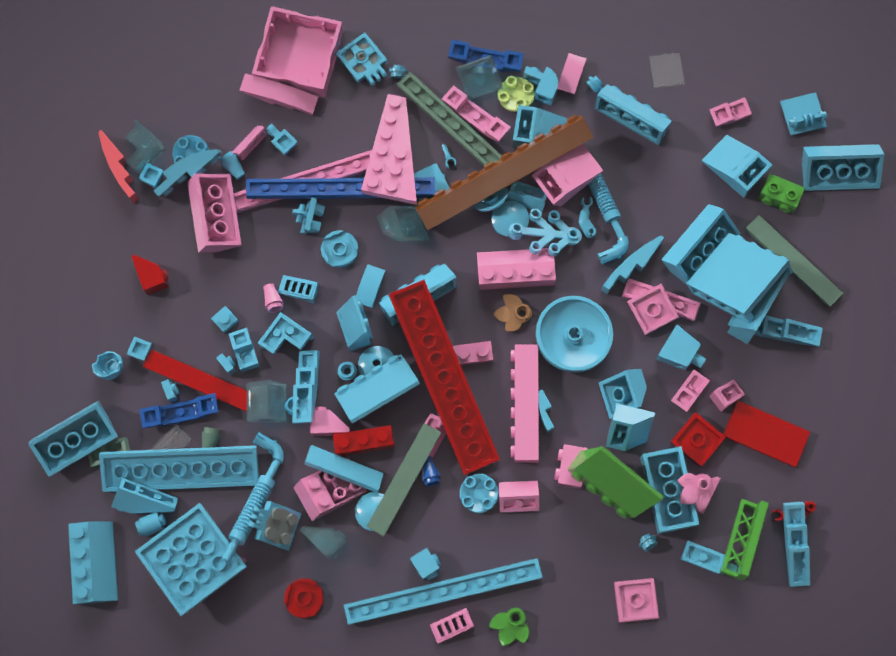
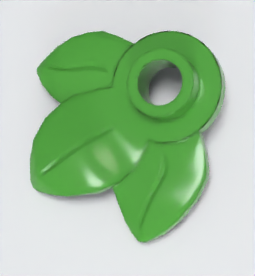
M512 608L507 613L496 614L489 625L491 628L499 630L501 645L510 644L516 638L520 642L525 643L529 635V629L525 624L526 615L520 608ZM514 614L519 615L520 619L518 622L512 620Z

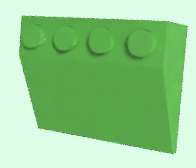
M603 446L580 451L567 469L572 473L573 479L583 482L589 492L599 495L604 504L617 510L616 513L624 519L635 518L664 497Z

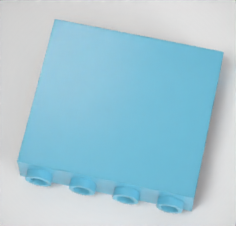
M729 233L686 284L692 294L750 324L754 319L751 313L753 308L785 271L792 274L793 270L790 266V261L784 256L779 257L769 249L764 250L756 243L746 241L740 235L735 236Z

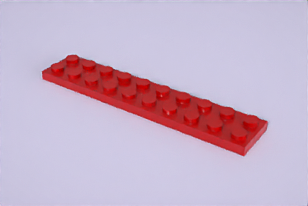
M425 279L388 294L463 475L500 460Z

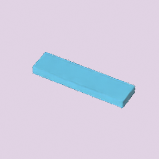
M313 445L310 446L304 465L376 493L379 491L384 474Z

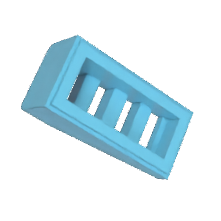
M283 275L278 294L314 303L320 285L314 281ZM287 281L290 282L288 291L284 290ZM296 283L295 292H292L293 285ZM301 285H304L302 294H300V287ZM311 287L309 295H306L307 288Z

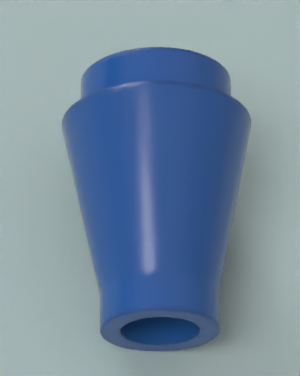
M428 456L421 469L422 482L425 483L426 487H432L440 483L441 476L432 461V457Z

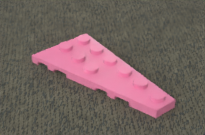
M388 94L361 193L417 205L406 98Z

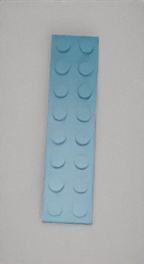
M257 446L100 452L99 454L102 492L117 491L122 478L155 490L255 486L259 479Z

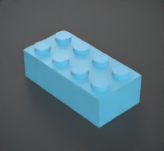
M682 447L642 454L640 459L645 482L664 496L661 501L651 506L657 534L698 526L699 521L695 504L680 503V496L684 487L679 484L678 479L684 474H688Z

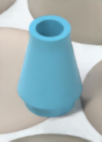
M232 151L220 158L221 166L232 174L236 180L246 174L237 155L233 154Z

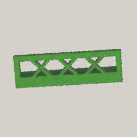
M741 499L720 573L741 581L748 577L769 503L761 500L758 504ZM744 506L754 509L753 516L746 518L743 512ZM745 523L749 531L748 534L741 536L738 526ZM740 541L743 552L736 555L733 544ZM733 559L738 565L737 573L726 569L728 562Z

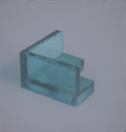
M135 119L133 121L135 127L125 137L137 150L125 162L137 174L141 175L146 164H152L166 149L158 138Z

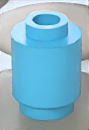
M159 512L141 517L139 521L135 522L139 535H145L146 537L164 530V525H167L164 515L159 514Z

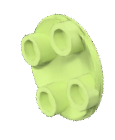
M509 76L498 90L500 104L505 109L515 112L518 111L519 105L530 106L535 96L532 83L524 78Z

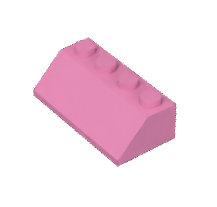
M194 174L187 183L198 253H216L241 246L230 174Z
M548 248L541 249L538 254H532L529 249L477 253L479 290L555 285L554 256L548 253Z

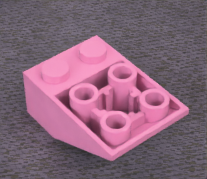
M581 144L542 166L532 176L552 204L561 207L604 170L586 146Z
M322 471L300 479L293 487L311 521L331 513L368 491L366 488Z

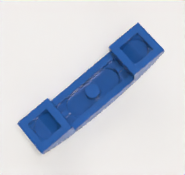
M451 40L448 54L449 59L481 69L503 72L521 71L524 53L510 50L499 52L469 46L470 43Z
M215 393L170 405H157L139 409L143 429L188 422L219 413Z

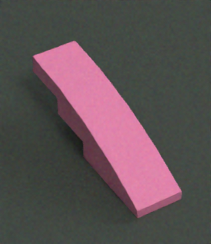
M249 74L244 75L239 90L274 105L276 103L288 109H297L309 115L313 114L318 100V96Z

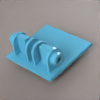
M816 92L780 101L791 136L827 127L825 122L827 113L825 111L822 112Z

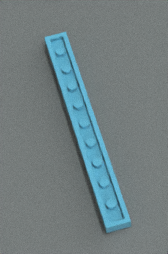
M538 558L345 604L344 609L347 623L350 625L541 579L542 574Z

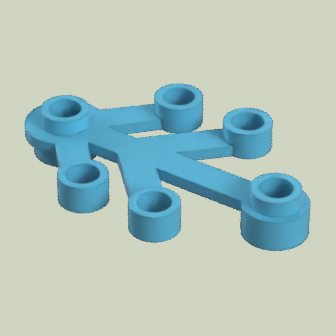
M532 209L529 218L542 229L523 227L520 223H513L508 230V236L513 240H519L523 235L543 237L539 241L531 243L529 250L532 254H538L544 246L557 238L562 240L558 243L550 244L548 248V253L551 256H557L565 246L576 245L582 238L581 232L574 227H568L560 219V213L555 210L549 213L548 221L555 224L561 231L551 227L541 217L542 213L539 209Z

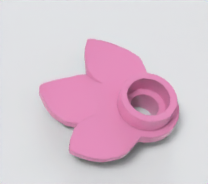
M688 473L681 476L678 482L684 489L680 496V503H695L698 511L704 510L710 502L709 491L712 489V479L706 474L696 476ZM703 480L706 482L705 487L701 486Z

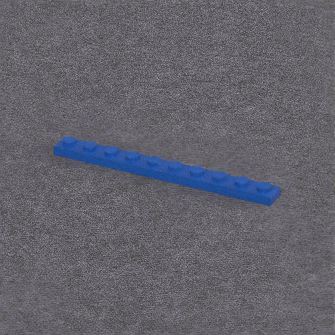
M435 177L414 178L416 198L434 197ZM364 178L246 179V199L381 197L361 193Z

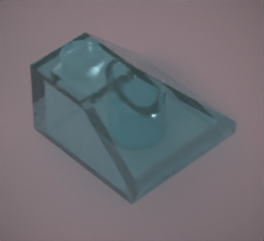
M390 206L376 216L382 233L399 242L429 240L424 223L415 208L416 206Z
M301 527L299 529L330 561L347 545L344 541L347 537L339 529L337 531L333 528Z

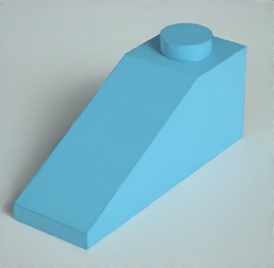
M122 478L111 507L127 513L174 512L178 498Z

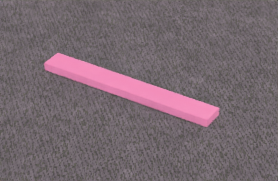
M372 150L281 179L354 177L366 173ZM246 190L233 193L236 213L281 200L246 199Z

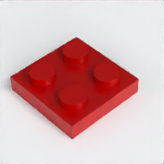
M695 412L670 443L675 447H682L683 454L701 468L726 437Z

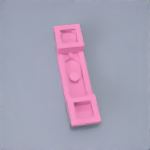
M455 86L442 98V101L459 117L497 142H500L511 129L509 125L498 117L494 118L469 100L468 96Z

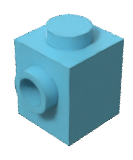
M427 548L410 558L423 580L427 578L429 581L438 575L437 571L440 570L438 565L441 562L436 554L431 555Z

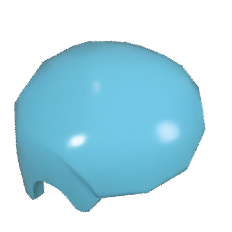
M109 351L98 355L97 361L92 363L93 373L104 380L116 379L124 367L122 357L115 352Z

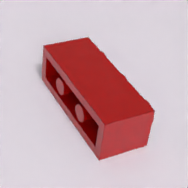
M391 425L333 435L335 454L341 457L395 448Z

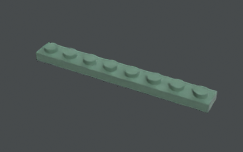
M411 72L397 84L401 91L483 166L489 162L494 161L495 163L501 159L502 155Z

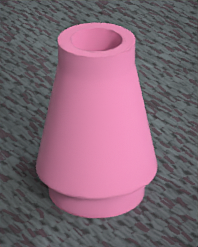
M274 284L265 285L263 287L265 309L269 313L281 311L284 302L276 291Z

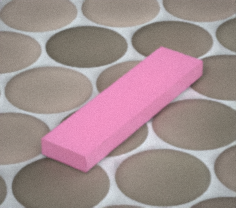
M628 278L622 297L631 300L652 289L653 286ZM666 291L678 316L694 322L701 303Z

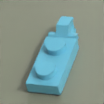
M687 541L681 557L682 561L713 573L724 575L720 571L725 554ZM728 562L726 569L736 572L738 566Z

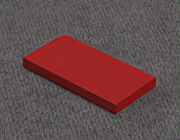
M737 400L723 435L731 441L796 468L810 431Z

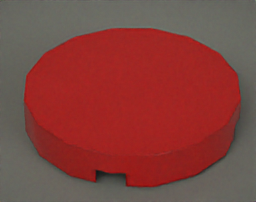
M301 578L287 587L284 594V603L292 615L298 618H310L321 610L324 603V594L317 582Z

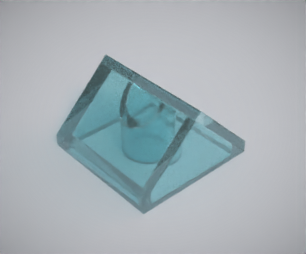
M491 55L456 67L457 74L469 100L503 89L497 64Z
M273 380L247 383V422H286V410L284 407L286 402V384Z

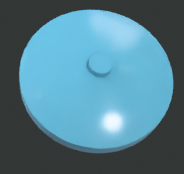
M566 296L550 303L541 313L536 325V343L542 356L554 367L567 372H583L594 368L604 360L612 345L613 328L609 316L596 302L581 296Z

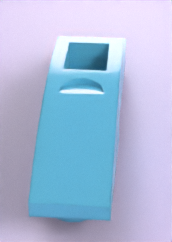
M218 149L207 150L179 160L162 172L167 179L154 192L158 197L168 196L174 190L172 187L177 182L181 184L187 179V173L191 177L194 174H204L206 172L205 167L210 163L212 165L220 159L219 155L222 152Z

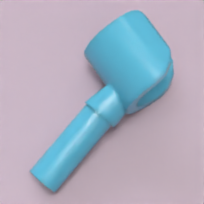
M446 144L442 145L446 158V168L449 169L448 161H453L456 167L455 158L449 154Z

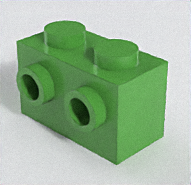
M769 173L758 199L762 200V203L779 207L785 213H793L805 188Z

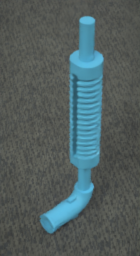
M599 174L588 186L593 193L594 199H596L597 205H599L605 222L612 224L619 239L617 240L618 243L612 246L613 248L597 254L598 259H601L600 263L603 265L616 258L620 259L628 249L629 240L618 222V219L621 217L619 210L616 209L617 206H615L611 193H609L610 191L606 187L607 185L602 174Z
M260 432L256 435L253 443L266 449L267 453L273 456V462L267 474L259 477L233 530L228 536L231 543L222 558L227 563L230 562L238 545L245 544L253 528L248 526L249 522L256 523V520L252 519L251 515H259V512L253 510L254 506L263 509L269 494L275 486L273 477L279 465L283 464L284 451L276 440H272Z

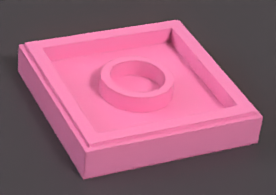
M662 284L627 301L645 335L679 318Z
M654 578L614 582L619 623L659 619Z

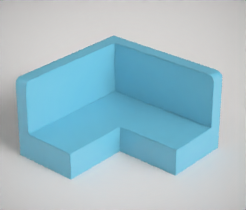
M280 312L258 344L263 350L266 349L275 355L285 340L302 350L308 340L312 341L314 337L312 333Z

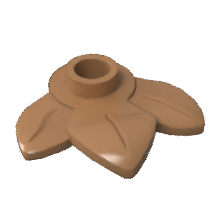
M511 294L503 295L505 306L494 312V316L499 321L506 323L505 330L510 332L518 330L522 323L528 322L532 317L531 308L526 304H522L518 296ZM525 311L526 315L524 317H521L519 315V312Z

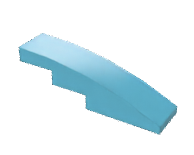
M659 236L630 255L611 274L602 286L601 291L608 295L617 280L625 283L634 269L642 272L661 245L664 237Z
M765 315L754 335L789 343L819 347L823 328L787 318L782 320Z
M318 350L299 351L296 385H293V424L313 423L319 374Z
M803 502L783 503L789 586L810 585L809 546L807 545L805 504Z

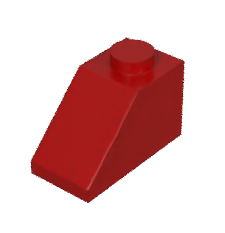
M136 255L131 256L143 291L147 295L169 287L167 284L169 276L166 270H162L158 264Z

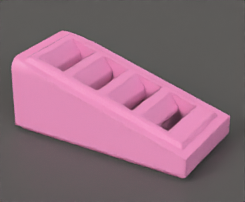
M465 608L430 624L437 643H440L474 628V625ZM463 615L467 624L465 627H463L459 616ZM454 618L460 628L458 630L453 625L452 619ZM445 622L449 623L452 633H448ZM439 625H441L445 634L443 637H441L437 628Z

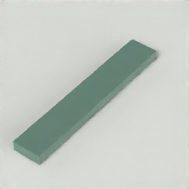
M760 215L746 227L745 230L765 249L771 250L777 256L787 258L793 270L792 274L828 308L843 294Z
M425 423L423 424L367 525L368 528L382 536L386 534L441 434L440 431Z

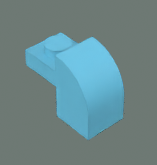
M526 66L523 78L530 83L538 85L534 99L552 106L558 88L556 74L548 67L542 73L538 68Z

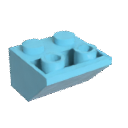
M616 403L606 447L627 451L647 442L655 413Z

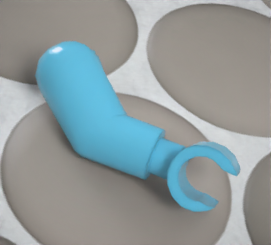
M583 197L580 201L583 208L580 211L578 223L584 235L592 238L596 234V229L589 220V207L592 205L593 200L589 197V205H585Z

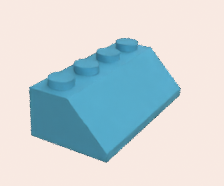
M607 84L597 95L596 110L657 145L660 144L670 128L672 121L667 115L657 113L651 106L643 105L632 95L627 96L616 86Z
M880 145L803 147L802 172L804 190L880 188L884 153Z
M708 204L662 258V262L672 274L686 284L729 233L735 236L741 233L724 209Z
M445 263L441 266H434L430 269V273L425 276L423 274L417 276L414 282L411 283L414 284L425 279L433 301L457 287L456 276ZM407 284L402 285L400 288H398V290H399V289H402V288H404V287H407V286H409V285H407ZM386 295L379 304L393 326L399 320L389 296Z
M785 271L753 308L751 313L754 319L750 324L732 316L727 324L730 326L727 333L748 344L790 273Z
M395 355L389 358L388 362L384 365L372 368L371 372L365 376H358L353 383L341 386L334 394L351 423H354L420 383L403 356Z
M98 400L31 439L28 445L50 477L118 437L109 416Z
M113 521L68 524L73 604L84 605L118 601Z

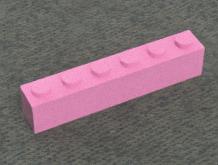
M515 344V350H511V362H515V369H511V381H515V388H511V400H515V407H511V419H515V426H511V438H515V446H511V457H515V463H538V345Z

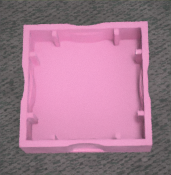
M271 6L264 29V39L258 50L252 75L282 83L312 95L326 97L337 58L336 52L339 51L344 33L342 22L318 16H305L295 11Z

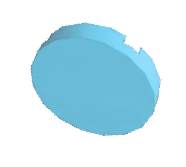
M341 230L333 231L323 239L321 254L325 262L330 266L344 268L352 264L357 258L358 244L350 233Z

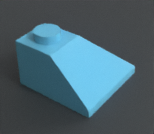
M641 369L626 370L599 382L609 419L613 418L616 403L634 408L641 407L647 389Z

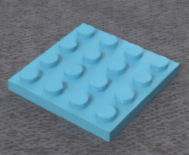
M201 503L197 504L135 551L180 616H184L247 568L236 551L229 563L222 560L230 542Z

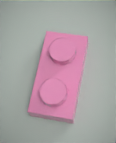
M491 341L453 346L460 365L493 361Z

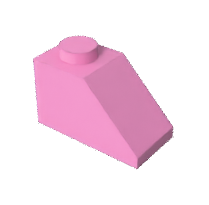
M315 407L313 423H310V433L312 436H333L334 434L351 432L350 428L331 410H327V407Z

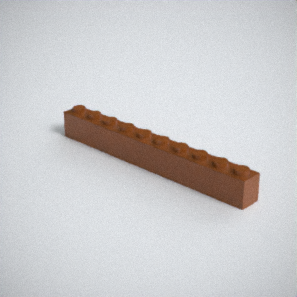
M573 115L567 119V123L553 126L549 133L545 135L543 133L533 138V142L529 144L523 143L517 147L515 152L503 154L499 161L495 163L494 161L484 165L483 170L479 172L477 170L467 175L468 178L465 180L453 182L449 189L437 191L434 197L429 200L427 198L421 200L415 208L425 227L429 230L594 137L584 117Z

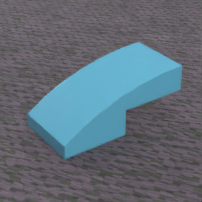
M367 265L356 294L357 301L361 300L362 305L371 308L374 306L386 270Z
M244 328L229 333L241 373L260 367L248 329Z
M540 390L538 393L539 415L546 433L554 430V425L546 412L551 410L552 406L544 391Z

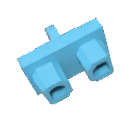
M312 197L310 201H307L305 211V205L300 204L299 209H293L292 212L297 217L296 223L302 222L300 233L305 235L308 232L318 233L320 231L321 222L312 219L313 215L322 217L325 206L317 203V199Z

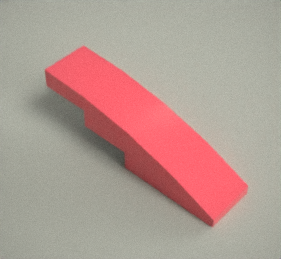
M100 130L98 133L108 165L119 185L134 203L139 199L129 186L134 180L123 168L128 162L104 132Z

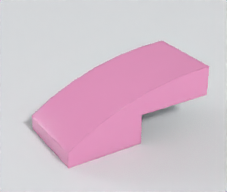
M568 54L557 89L573 94L576 93L586 58Z
M745 97L730 104L726 102L710 109L716 127L731 124L752 116Z
M694 369L671 401L687 412L710 380Z

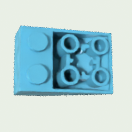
M519 105L512 148H517L523 143L529 144L533 142L534 137L542 133L544 135L549 133L550 129L555 125L567 123L568 118L540 108Z
M728 135L702 160L707 167L743 198L760 182L773 165L759 152Z
M354 295L336 312L349 351L371 345L370 339L373 338L361 300L357 301Z

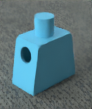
M678 325L675 326L656 358L658 361L682 370H686L690 363L701 368L706 358L696 353L701 344Z

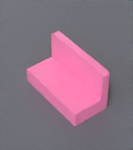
M538 481L500 482V512L539 511Z

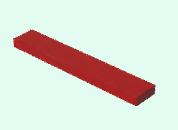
M152 349L143 365L144 368L206 395L215 393L216 399L245 412H248L255 398V394Z

